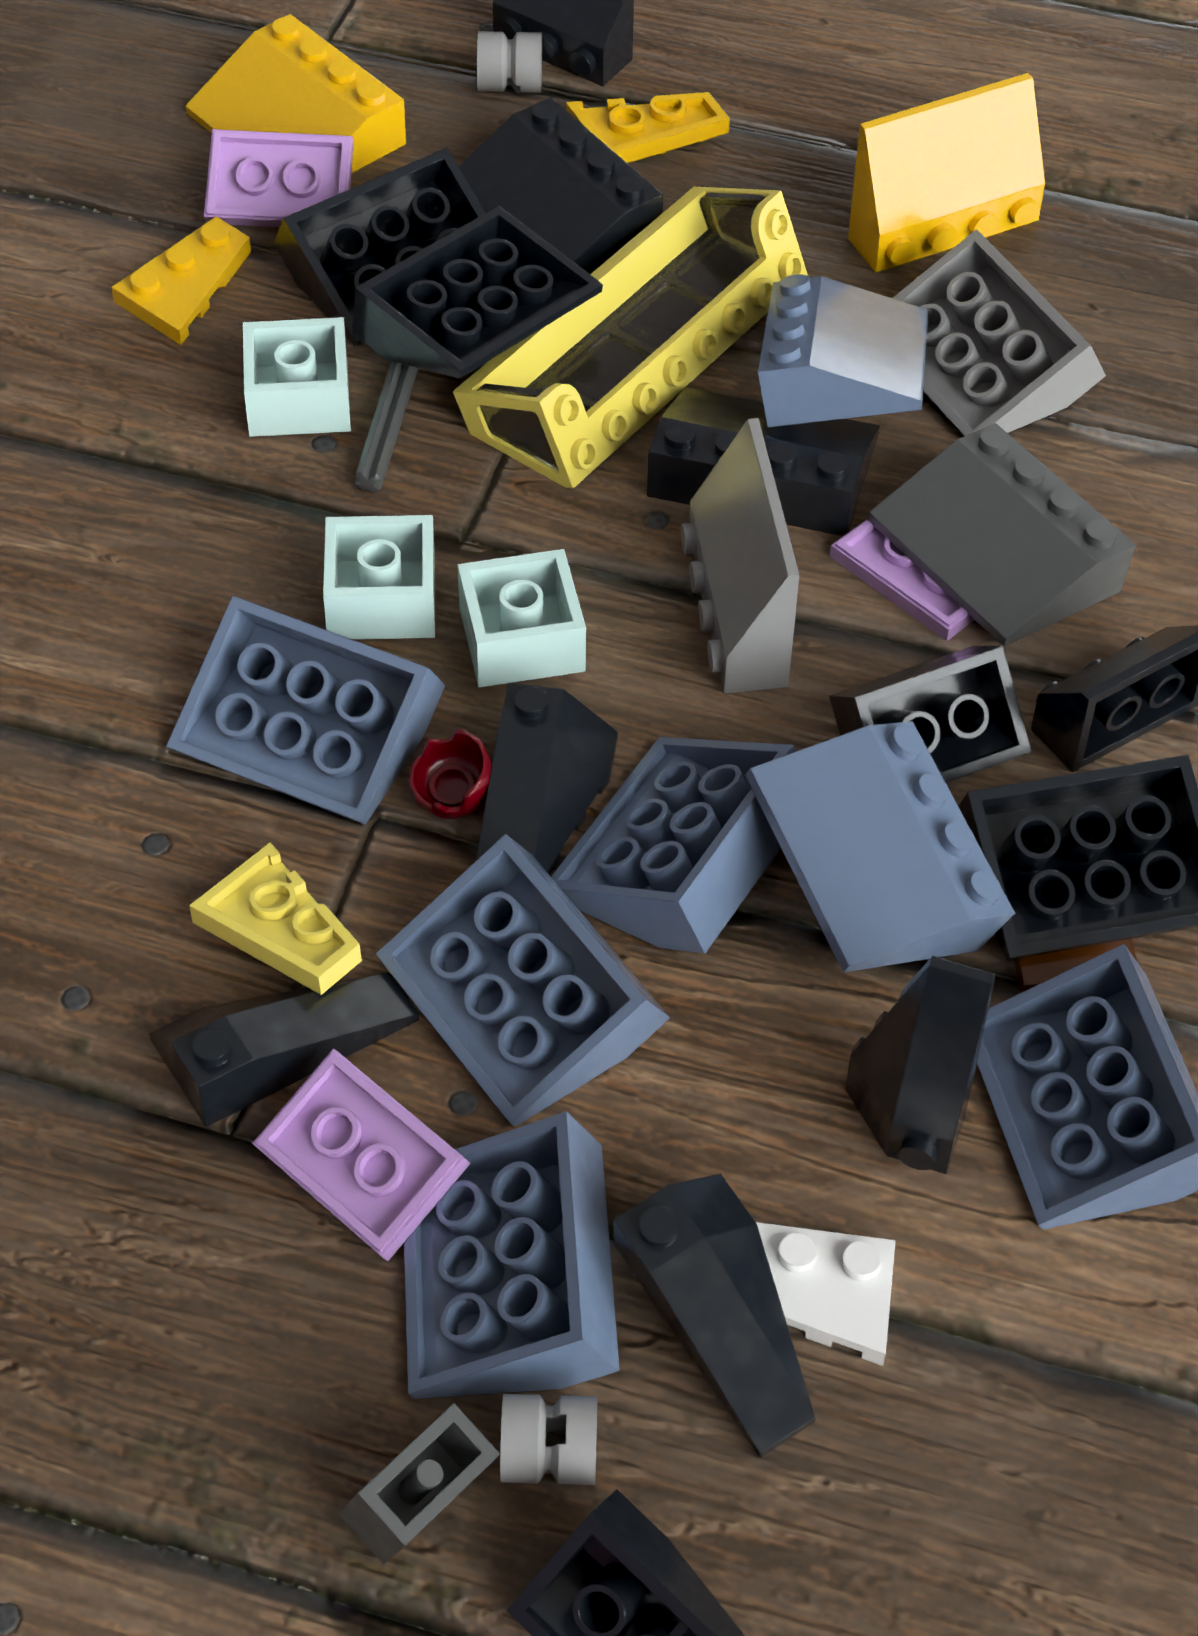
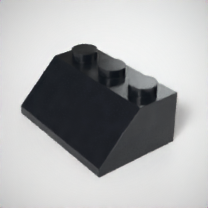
M493 0V32H504L507 39H513L516 32H542V61L603 87L633 60L634 0Z
M1198 625L1165 627L1146 638H1136L1125 649L1104 660L1096 659L1092 661L1083 671L1062 682L1054 681L1048 684L1037 696L1031 731L1073 773L1198 706Z
M971 646L829 696L840 736L869 725L913 721L945 783L1032 752L1003 646Z

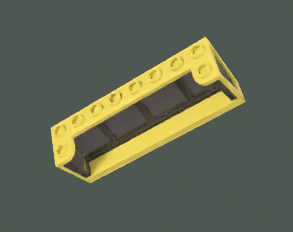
M715 187L691 188L590 274L603 284L601 293L489 360L453 391L470 435L561 486L574 489L681 392L684 387L692 382L768 313L773 282H780L783 278L795 274L808 276L782 191Z

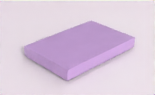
M212 129L204 208L205 222L207 223L214 217H218L229 225L280 227L284 217L349 190L354 151L353 136Z
M867 519L831 545L830 558L944 640L948 641L975 620Z
M334 1048L252 1143L387 1261L390 1260L470 1165V1162Z

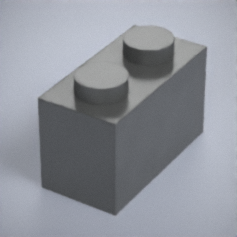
M453 1403L357 1493L338 1514L384 1565L432 1521L500 1453L456 1404Z

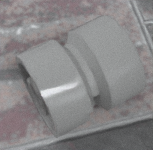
M478 31V92H503L507 85H512L516 93H541L542 32H516L513 39H507L504 32Z
M503 1394L500 1482L538 1484L544 1474H552L558 1484L595 1485L598 1396L561 1395L554 1405H546L541 1395ZM547 1433L566 1436V1444L546 1447Z

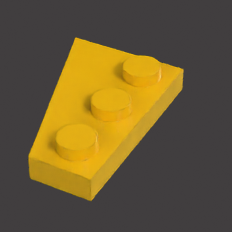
M709 92L654 96L650 104L626 105L624 98L607 99V107L583 108L582 101L566 102V111L626 163L663 154L670 150L729 133L730 118Z
M214 217L112 286L113 301L179 345H182L189 336L188 327L196 317L202 318L210 308L209 299L217 288L225 287L251 253L250 237L220 218Z

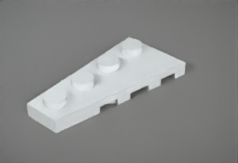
M756 1222L787 1325L806 1331L805 1338L829 1347H831L833 1342L862 1352V1359L883 1366L886 1355L896 1240Z

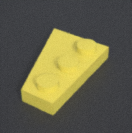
M271 842L189 905L192 923L320 995L362 961L360 945L325 904H318L307 892L305 881L295 870L290 872L281 862L279 851Z

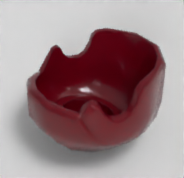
M455 729L453 736L449 738L428 739L421 755L411 765L408 785L419 808L442 819L465 817L474 813L487 799L492 762L481 739L463 729Z

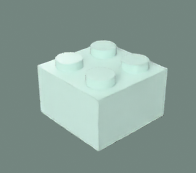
M344 317L243 322L244 396L249 437L351 431Z
M433 515L325 518L323 599L327 631L349 639L435 638Z
M564 549L458 564L459 610L478 688L585 672L586 626Z

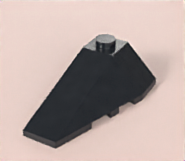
M508 682L498 727L476 861L507 834L532 854L544 870L550 874L560 859V850L573 830L578 831L586 819V810L598 793L602 794L610 782L618 741V731L566 690Z
M932 956L902 990L898 1002L889 1012L884 1011L876 1020L870 1034L866 1038L861 1037L853 1046L845 1090L886 1156L901 1160L905 1165L913 1169H930L947 1174L967 1111L996 974Z
M390 972L336 982L322 995L307 987L203 1007L149 1033L151 1042L205 1127H208L311 1075L333 1048L342 1056L347 1057L419 1021V1013Z
M722 1174L667 1185L613 1219L615 1247L759 1457H763L814 1423L816 1418L758 1226Z
M618 1489L585 1518L506 1610L532 1636H745L669 1538Z

